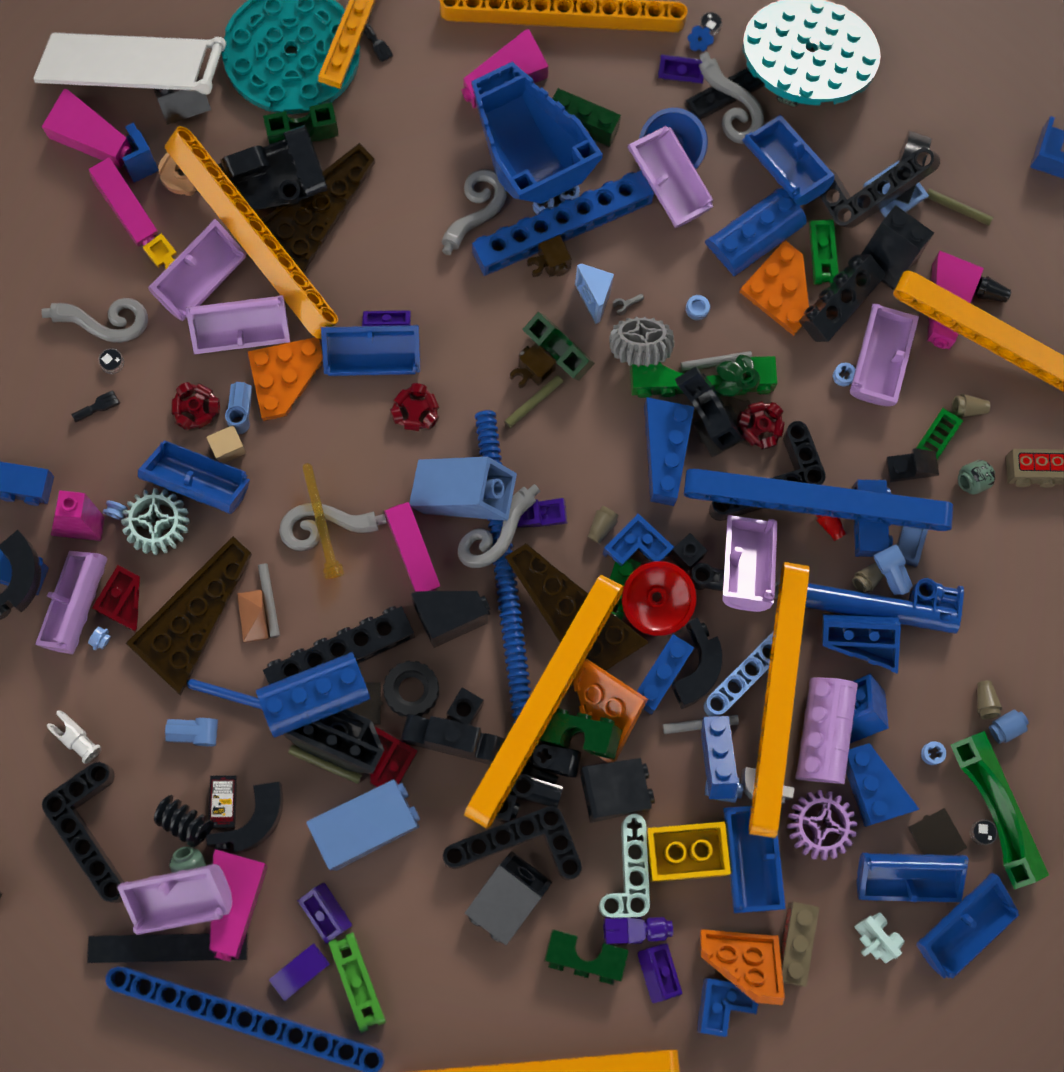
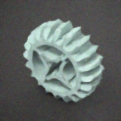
M157 488L153 489L152 495L147 490L143 491L144 497L142 498L139 495H135L136 502L129 501L127 503L131 509L123 510L124 516L128 517L121 520V524L127 526L122 530L124 535H129L126 540L129 543H134L133 547L136 550L142 548L145 554L152 549V553L157 555L159 548L164 553H167V546L169 545L176 549L177 545L174 541L176 539L180 542L184 540L180 533H188L187 527L183 525L190 523L189 518L184 517L188 514L187 508H182L184 506L183 501L177 500V496L174 493L169 495L165 489L160 495ZM160 505L171 508L174 511V516L169 517L168 514H162ZM149 507V511L146 514L140 515L146 508ZM158 517L160 521H156V525L153 526L152 523ZM142 526L143 529H149L151 539L139 535L137 527ZM171 528V530L166 535L161 537L162 532L165 529Z

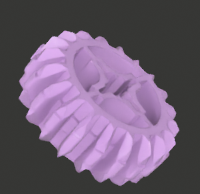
M822 790L816 792V798L812 792L807 793V800L804 797L798 799L801 806L794 804L791 807L797 814H788V818L795 821L787 825V829H795V833L790 834L789 838L794 839L797 837L799 840L794 844V847L799 848L804 845L803 855H807L812 850L811 859L814 860L817 859L819 853L822 861L827 860L828 853L832 859L837 858V851L841 854L846 852L843 844L846 846H852L853 844L847 836H856V832L850 830V827L857 826V822L849 821V818L853 817L855 813H847L845 811L850 806L848 802L842 806L839 804L842 800L840 795L833 801V793L831 791L826 793L825 798ZM812 805H822V810L819 811L817 817L804 816L805 812ZM830 808L838 815L841 827L833 822ZM824 820V824H827L828 828L820 831V827H817V823L814 822ZM803 824L812 830V840H814V843L806 836ZM828 833L839 834L834 844L831 846H821Z

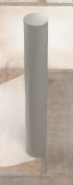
M748 351L681 362V371H689L694 367L698 369L715 367L724 361L735 362L739 355H746L751 358L752 353Z
M260 564L258 569L270 638H276L280 636L269 568L268 564Z
M738 715L729 716L730 726L739 725ZM703 719L663 724V733L671 734L701 730Z

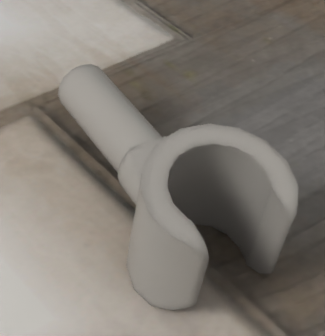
M640 294L626 301L618 298L613 301L612 305L613 307L619 304L623 305L624 307L618 310L617 314L624 315L628 307L643 300L644 296Z

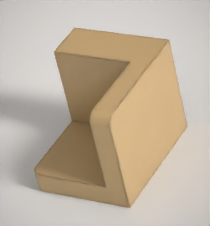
M234 426L227 427L206 437L219 462L226 463L246 454Z

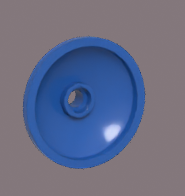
M666 108L653 114L644 124L639 139L665 126L671 127L696 170L703 162L708 147L707 132L700 119L690 111L681 108Z

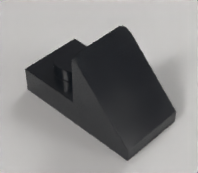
M914 448L911 454L889 456L886 459L890 482L939 476L935 451Z

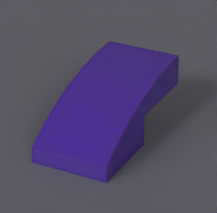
M558 498L546 501L535 499L536 502L520 517L517 528L568 524L565 499Z
M313 943L269 979V981L283 1000L286 1001L330 965V963Z

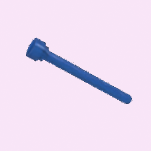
M190 679L187 682L189 689L262 710L257 697Z

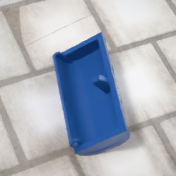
M781 115L753 133L746 134L745 138L742 139L744 145L749 148L760 163L776 179L778 184L783 187L799 206L805 205L822 195L834 181L835 175Z
M778 188L716 234L706 239L704 243L735 277L807 224V219L803 209L793 201L784 189Z
M419 325L321 327L324 374H328V376L406 375L420 372Z
M165 440L160 443L159 447L138 469L139 479L212 506L228 514H232L240 505L250 482V479L247 478L248 475L243 470Z
M353 652L255 690L274 738L371 699Z
M751 806L723 808L731 871L730 882L733 912L749 913L786 909L778 832L776 838L749 834Z
M861 853L857 872L859 900L961 902L969 859L967 855Z
M990 873L971 893L965 896L954 909L921 938L916 945L928 964L942 978L947 976L953 979L1019 916V910L1016 908L1000 877Z

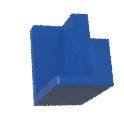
M1050 116L1041 130L1030 168L1064 179V152L1061 151L1064 142V130L1052 127L1055 117Z
M134 123L125 126L129 134L126 138L132 143L133 153L122 159L133 183L159 170L140 130L136 128Z
M637 514L604 547L602 554L605 557L609 555L622 567L638 550L653 562L662 561L666 556L669 557L674 546L641 515Z
M871 674L853 681L858 686L850 744L889 728L886 693Z
M704 978L697 1032L727 1037L730 1010L757 1014L758 1003L754 1002L732 982Z

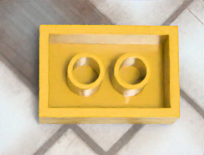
M725 822L646 829L650 883L720 877L731 874Z

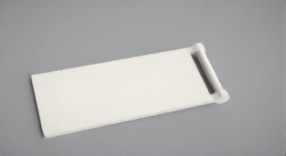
M52 33L34 75L35 83L195 90L202 94H210L213 87L212 79L220 54L225 49L226 41L222 37L202 40ZM210 48L212 51L203 79L196 82L206 50Z

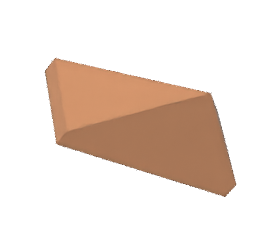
M262 590L238 593L243 642L269 639Z

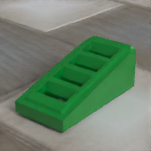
M942 408L916 448L932 451L924 446L927 441L938 448L936 452L938 460L964 420ZM941 418L954 425V427L951 429L941 423ZM938 426L948 432V436L946 437L936 431L935 427ZM931 433L944 441L942 445L929 437Z

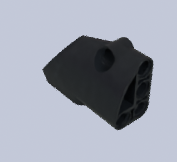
M305 125L282 133L285 138L282 141L265 147L258 145L225 156L220 160L221 163L217 164L252 209L258 211L287 204L296 205L302 199L328 191L314 145ZM288 188H296L297 191L293 197L285 196Z

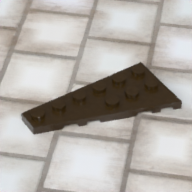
M360 143L323 171L328 191L302 199L296 205L278 206L262 219L263 223L303 273L375 164V158Z
M234 536L125 643L180 696L252 556L251 552Z
M525 543L505 556V558L561 643L588 593ZM611 613L586 659L606 671L649 642Z

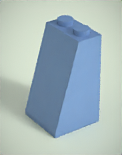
M490 457L418 460L409 503L413 509L423 514L506 521L509 518L517 473Z
M392 780L306 822L329 870L338 871L419 828L417 821L421 820L414 806L409 807L405 799L409 797V794L403 783L398 785L395 780Z

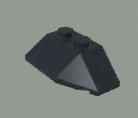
M347 709L283 734L303 751L352 772L373 774L384 753V748L372 720Z

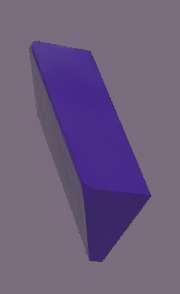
M661 54L658 78L703 84L704 76L699 68L702 61L701 59Z
M363 311L362 326L411 325V311Z
M325 883L314 887L298 900L325 944H328L352 927L349 918Z
M668 943L637 952L652 1003L661 1002L683 994Z

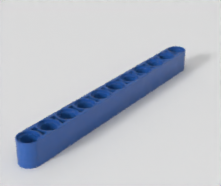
M688 469L686 471L684 496L692 499L936 531H949L952 529L953 504L946 501L702 469Z
M114 967L106 975V985L115 992L363 1072H377L383 1067L385 1062L384 1053L377 1047L128 967ZM120 971L126 975V982L121 987L115 983V976ZM145 979L151 983V990L147 995L142 994L139 988L141 982ZM170 987L177 994L176 999L172 1003L167 1002L164 996L165 991ZM195 995L200 997L202 1005L197 1011L192 1010L189 1005L190 999ZM220 1003L227 1008V1014L223 1019L217 1018L214 1013L215 1007ZM243 1012H248L252 1016V1023L249 1027H244L240 1024L239 1018ZM268 1020H274L277 1023L278 1029L274 1035H269L265 1032L264 1027ZM293 1028H299L303 1032V1039L300 1043H294L290 1040V1032ZM319 1036H324L329 1043L327 1050L324 1052L318 1051L315 1047V1040ZM344 1044H349L354 1049V1055L349 1060L343 1059L340 1055V1048ZM370 1052L376 1053L380 1059L379 1065L375 1068H370L365 1063V1057Z

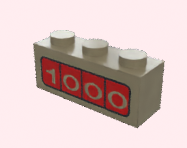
M1012 449L1006 455L1007 484H1016L1017 487H1027L1031 484H1040V487H1053L1055 484H1064V450Z
M798 902L788 903L780 948L783 983L801 987L807 986L819 907Z

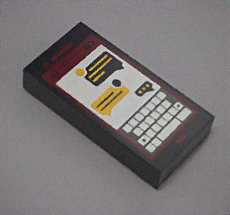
M236 775L210 776L209 820L214 821L213 828H236Z

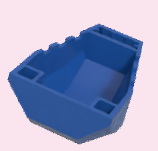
M510 62L471 81L497 179L514 199L541 204L583 183L603 158L602 152L580 120L575 115H570L560 102H555L548 96V92L544 88H539L533 83V79L514 62Z

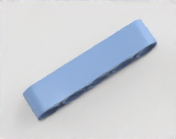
M773 632L705 700L703 708L709 717L722 716L769 669L770 659L763 655L762 649H771ZM745 666H754L757 671L756 676L748 675L745 671ZM735 682L738 684L739 693L730 692L728 683ZM713 699L719 700L722 704V710H713L710 706V701Z

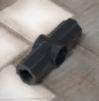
M520 774L509 794L516 796L520 800H528L558 808L563 786L531 778L527 774ZM526 781L530 784L531 788L527 793H520L516 789L517 783Z

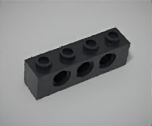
M871 254L853 256L848 261V266L833 278L834 282L819 294V299L804 311V316L799 322L815 342H829L886 276Z

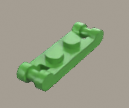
M354 932L347 934L346 938L337 941L335 939L330 941L329 946L360 1032L368 1031V1027L375 1024L379 1026L385 1024L386 1020ZM350 948L352 955L343 959L341 951ZM371 1006L373 1014L364 1017L362 1009Z

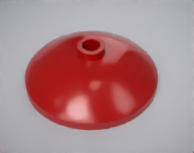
M665 561L648 562L636 568L627 578L621 596L622 608L629 622L639 631L653 636L669 635L680 630L692 617L696 606V590L689 575L677 565ZM655 592H659L661 595L657 601L652 599V595Z

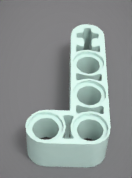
M631 814L621 824L624 893L607 894L601 898L599 911L606 918L641 917L648 912L650 907L646 822L639 814ZM632 820H635L636 825H640V828L635 832V839L641 837V841L632 840L627 842V838L631 839L633 837L632 829L627 828V825ZM630 846L640 848V859L634 860L628 855ZM631 872L641 874L643 880L640 886H634L630 883L629 875ZM633 898L641 899L644 904L643 910L640 913L632 911L630 907V902ZM607 899H614L618 904V909L613 914L608 913L604 908V903Z

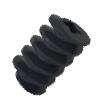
M173 795L165 797L155 811V824L159 827L162 826L164 830L171 832L173 836L179 837L181 841L187 842V845L190 847L200 845L206 839V835L212 831L214 821L210 819L205 823L206 816L203 814L197 817L198 811L193 809L189 812L190 806L187 804L181 807V800L176 799L173 801Z

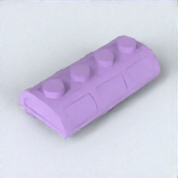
M665 126L627 146L675 228H679L698 218L713 207V198L671 127Z
M213 219L200 235L148 286V289L172 315L183 321L187 318L185 308L200 306L246 258L247 253L216 219Z
M283 295L185 308L194 354L290 343L289 325Z
M872 304L850 388V394L853 397L880 406H894L897 404L919 316L883 307L879 304Z
M733 515L727 516L723 602L727 606L739 610L760 612L769 609L773 605L777 548L776 520L768 519V521Z
M68 552L55 591L48 592L47 597L51 598V602L35 645L56 652L74 654L108 558L99 553Z
M814 677L809 679L795 779L836 784L845 783L857 683L838 678Z
M216 864L131 882H123L117 886L134 925L133 931L136 935L221 919L223 915L229 914L232 907L230 887L222 869Z

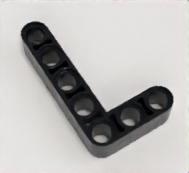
M920 148L852 197H850L836 172L831 170L835 175L834 181L829 189L820 197L837 224L847 228H854L936 171L940 165V157L931 149ZM926 155H930V163L926 166H923V158ZM910 169V177L903 180V172ZM890 183V191L883 194L884 185ZM839 192V199L833 203V194ZM867 197H870V205L867 208H864L863 201ZM850 211V219L844 222V214Z
M794 421L790 423L783 436L794 471L771 479L822 485L826 474L810 431L805 423ZM791 431L798 432L801 438L796 439L792 437ZM799 453L807 454L809 461L802 460L799 457ZM807 476H815L818 483H811ZM712 501L709 507V514L714 520L724 521L727 520L728 515L740 516L763 508L722 503L727 507V511L721 512L716 508L715 504L722 502Z
M94 762L47 794L42 801V809L100 897L107 902L119 903L123 901L120 893L118 892L115 897L111 898L108 895V888L111 884L116 883L119 885L124 880L76 810L110 786L114 781L115 773L110 766L102 762ZM104 768L106 771L105 778L101 781H96V772ZM78 784H83V793L75 797L73 793L74 787ZM56 799H60L62 802L61 809L53 812L51 808L52 803ZM70 820H74L76 822L75 830L67 833L65 829L66 824ZM84 841H88L90 843V850L87 854L82 855L79 850L80 845ZM102 862L105 870L100 876H96L94 874V866Z
M553 806L545 807L450 844L443 851V861L446 866L451 869H458L544 835L557 871L563 879L573 880L579 876L582 870L580 858L561 811ZM548 812L556 814L558 817L557 824L553 826L547 825L544 822V815ZM526 821L532 823L534 832L530 835L522 834L519 828L521 823ZM499 831H506L510 835V841L507 844L502 845L496 841L495 836ZM558 836L564 837L567 841V848L557 850L553 845L554 838ZM481 840L486 844V850L482 854H475L472 851L471 845L474 841ZM454 849L462 854V859L456 864L450 863L447 860V854ZM573 861L577 867L576 873L573 875L566 874L562 868L563 863Z

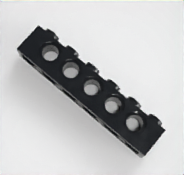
M392 606L382 612L383 615L375 619L373 617L365 618L359 622V626L353 629L346 627L336 633L337 636L329 640L327 638L317 640L313 643L314 647L304 650V648L295 650L290 654V658L283 661L276 659L268 663V668L263 669L269 685L287 678L286 672L291 667L298 668L299 673L313 668L309 666V661L313 657H321V664L338 658L332 655L333 649L337 646L345 648L343 655L353 652L356 662L359 664L414 639V631L402 606L399 608ZM382 625H388L392 628L391 632L386 636L378 633V629ZM364 635L369 638L368 643L364 646H357L355 644L358 636Z

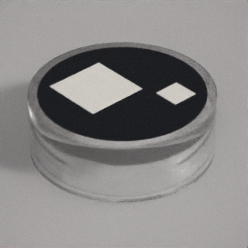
M706 12L701 16L699 26L702 29L705 27L709 28L710 35L714 36L721 30L722 18L715 12Z
M106 349L99 355V365L108 374L118 373L124 366V358L116 349Z
M982 819L972 824L970 836L976 844L986 846L992 844L997 839L998 831L993 822Z

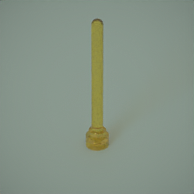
M305 463L303 465V473L326 563H324L325 568L323 569L325 579L337 578L344 575L343 566L335 559L312 465Z

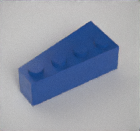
M646 398L644 415L646 422L650 502L675 506L680 488L694 406Z

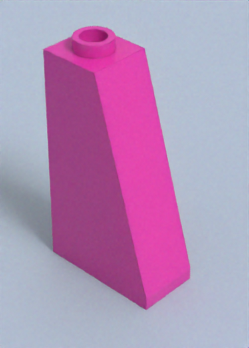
M529 29L524 30L464 78V88L461 91L465 101H470L473 109L477 107L471 81L510 62H514L533 79V83L548 78L549 66Z
M65 88L42 125L49 139L102 161L110 157L113 164L119 168H122L124 165L122 158L132 153V147L123 134Z
M110 157L89 169L93 183L137 247L142 244L145 246L158 235L156 227Z
M939 251L932 263L931 282L971 303L984 268ZM929 317L927 341L932 342L938 348L950 350L956 342L959 333Z
M59 490L51 536L101 541L105 517L85 493Z
M405 502L383 510L414 591H436L435 588L440 587V583L410 503Z
M215 850L213 864L218 865L226 877L232 894V907L229 914L223 915L221 919L211 921L210 950L216 953L215 958L230 962L232 957L239 959L268 866L262 862Z

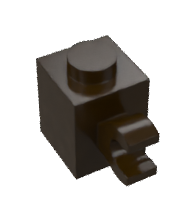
M560 235L539 243V256L531 257L527 260V266H538L537 269L532 271L533 277L540 276L544 267L549 277L554 275L562 276L571 269L572 258Z
M535 343L532 347L527 346L520 352L519 368L511 371L510 379H514L515 376H521L523 379L518 383L519 388H523L530 378L539 386L555 371L556 361L538 344Z

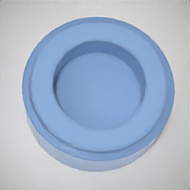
M694 295L687 301L686 313L691 319L702 320L709 313L710 303L704 296Z

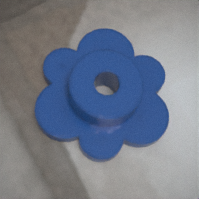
M694 26L692 33L687 36L692 51L700 49V51L704 52L707 50V46L712 45L714 41L713 36L710 35L709 28L705 27L702 29L701 26Z

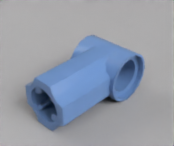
M245 382L231 384L228 409L225 413L228 427L234 426L237 434L245 433L250 427L249 414L253 388L252 385H248ZM236 417H243L238 423L232 422Z
M895 544L873 555L879 570L887 580L891 592L894 595H904L910 592L913 584L904 566L906 561L899 547Z
M195 718V720L168 719L165 727L166 741L193 743V745L216 746L218 720L212 718Z

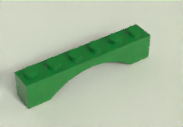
M751 357L754 362V369L760 375L758 387L751 392H757L760 395L771 393L778 384L776 357ZM658 362V365L650 364L648 367L645 365L638 367L632 364L630 365L631 395L647 398L652 395L673 397L676 394H684L675 381L676 378L684 373L670 369ZM719 375L706 376L715 390L723 381ZM742 390L737 395H745L747 392Z
M985 731L950 744L960 768L975 784L992 814L1001 842L1003 865L1014 890L1049 876Z

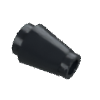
M981 276L974 294L978 295L980 299L1006 303L1011 296V289H1008L989 276Z

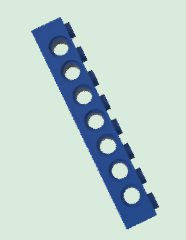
M641 170L636 173L629 172L622 179L615 182L608 181L601 188L594 191L587 190L578 198L573 200L566 199L557 207L543 209L538 215L531 218H522L513 226H504L492 235L480 236L472 243V253L483 275H489L537 254L539 243L559 235L563 242L652 204L654 192ZM621 192H627V193H629L630 195H629V196H623V195H621L620 193H621ZM607 201L609 204L601 205L599 202ZM586 210L588 213L580 214L578 211ZM565 219L567 222L562 224L557 222V220ZM537 228H544L546 231L543 232V233H540V232H537L536 229H537ZM516 237H523L525 240L517 242L514 239ZM501 246L504 249L502 251H495L493 248Z

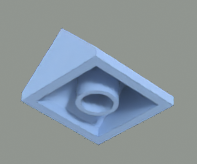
M581 263L577 265L575 286L595 324L601 321L606 307L614 274Z

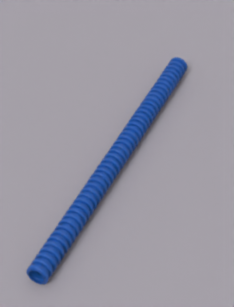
M491 410L480 411L475 414V419L477 420L475 424L478 427L476 432L479 434L477 440L480 442L478 447L481 449L479 455L490 457L502 464L500 462L502 456L499 455L501 449L498 448L500 442L497 440L499 439V434L496 433L498 432V427L495 426L497 425V420L494 419L496 413ZM487 519L490 521L488 528L491 529L489 532L492 534L494 545L500 536L503 520ZM511 543L507 551L493 565L496 566L494 573H497L495 580L498 583L495 585L499 589L496 593L500 597L497 601L500 603L498 609L501 611L499 617L502 618L500 625L503 626L501 633L504 634L502 640L505 641L503 648L506 649L504 656H507L505 663L508 664L506 671L509 672L507 679H510L508 687H511L509 694L512 695L510 702L513 703L511 710H514L512 718H515V721H513L514 725L530 697L531 688L528 687L530 680L527 679L529 672H526V669L529 667L525 664L527 657L524 656L527 652L523 648L526 644L522 640L525 636L521 632L524 630L523 626H521L523 620L519 617L522 613L519 611L521 605L518 603L520 597L517 595L519 589L516 588L518 582L515 578L517 576L505 556L513 552L511 550L513 544Z

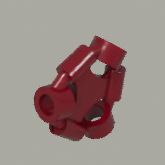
M185 382L176 388V396L172 398L171 414L175 416V423L182 429L187 431L196 427L201 429L213 422L212 418L216 414H220V399L213 394V390L202 384L192 385L190 382ZM194 391H195V395H194L193 397H190V398H189L188 400H186V401H183V400H182V399H184V398H187V397L191 396V395L194 393ZM206 399H209V413L204 412L203 409ZM183 412L192 414L193 416H195L194 422L181 414Z
M413 383L410 388L402 389L394 398V405L390 409L395 425H402L405 430L418 432L424 428L430 430L439 419L437 413L439 405L435 395L427 390L426 385L420 383ZM410 394L415 397L425 398L424 400H414L410 398ZM401 406L405 407L409 417L406 420L403 419L399 407ZM427 410L431 411L421 423L419 421L420 416Z
M760 401L749 404L747 409L739 412L736 426L742 431L743 434L741 436L752 446L755 444L761 450L777 445L778 439L783 435L785 422L782 421L783 410L775 402L764 403ZM764 411H766V413H767L771 418L775 419L776 421L772 422V421L764 414ZM751 414L754 417V423L752 428L748 429L747 426ZM770 432L773 435L772 437L759 440V435L762 433Z

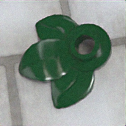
M739 355L735 362L724 361L716 366L717 374L723 380L716 389V392L720 395L736 396L742 390L751 392L760 383V375L754 369V362L746 355Z

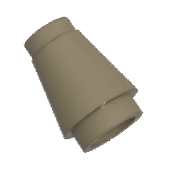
M960 394L955 396L952 401V412L960 418L988 414L990 411L989 400Z
M602 506L600 510L596 511L587 537L600 544L618 523L617 518L619 515L609 508Z
M876 562L856 572L852 583L859 592H872L884 575L879 570Z
M992 681L978 682L977 713L980 714L981 719H994L1001 716L1002 706Z

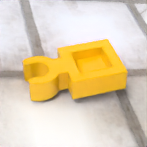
M162 233L143 246L145 253L158 268L164 264L166 270L175 260L172 257L177 252Z

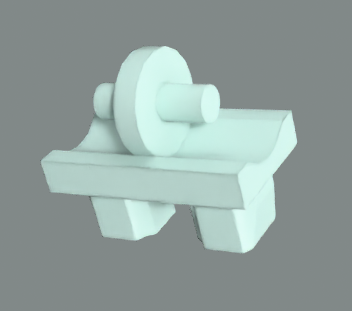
M877 913L858 922L854 927L861 934L859 939L865 945L860 951L862 955L866 956L871 953L876 960L881 958L886 964L902 954L900 948L904 944V939L896 932L888 936L882 930L888 924L887 919L881 913Z

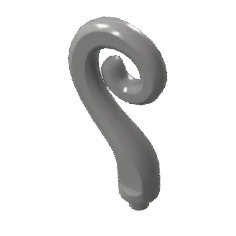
M705 52L700 55L702 63L699 65L705 80L718 91L742 102L751 114L752 125L744 132L736 131L731 124L734 118L739 119L742 123L748 121V115L743 109L732 108L722 118V129L725 135L735 143L744 144L742 139L745 138L746 134L753 133L764 125L762 108L751 93L727 79L722 74L716 58L711 59L709 53Z
M487 169L477 170L466 179L464 193L470 201L484 203L490 198V189L486 188L480 193L474 190V185L482 181L488 182L494 187L495 195L491 203L485 208L462 217L449 226L441 241L444 245L443 253L451 255L453 250L459 248L468 231L493 218L503 207L507 191L497 179L495 171Z
M131 298L118 299L109 307L108 319L112 325L117 327L127 325L126 319L118 315L120 310L130 309L135 314L133 325L120 330L104 327L79 307L71 304L51 303L50 308H42V318H52V322L76 323L89 333L109 342L121 343L131 341L140 336L148 324L146 309L137 300Z
M534 484L528 490L522 487L513 495L509 518L506 521L503 520L500 536L493 546V537L488 530L477 528L464 535L458 545L460 561L470 568H482L497 561L510 546L520 517L536 502L534 497L541 492L540 489ZM476 540H482L479 544V549L484 553L480 555H473L470 552V547Z
M306 503L296 506L286 513L280 523L279 533L287 547L297 551H307L318 544L321 538V528L314 520H303L300 523V527L303 530H309L311 534L306 540H298L293 535L292 529L294 524L301 518L308 516L323 517L356 533L378 531V525L386 524L387 520L385 514L375 516L374 511L361 515H350L324 504Z

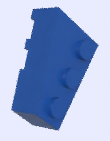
M823 614L822 645L824 647L851 657L860 658L872 665H879L898 674L901 624L898 617Z
M870 743L849 749L846 775L865 827L920 810Z

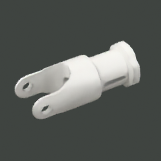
M58 710L56 714L65 724V733L51 723L47 724V728L69 750L73 749L79 754L84 764L90 763L100 753L101 746L99 744L95 745L86 737V732L66 713Z

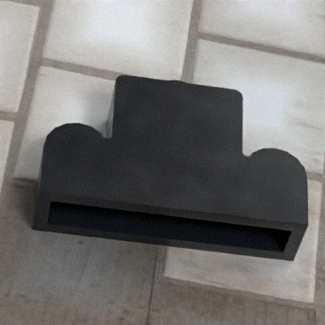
M407 715L400 740L405 744L491 765L505 738L482 733L481 728L435 716H430L429 720L416 715Z

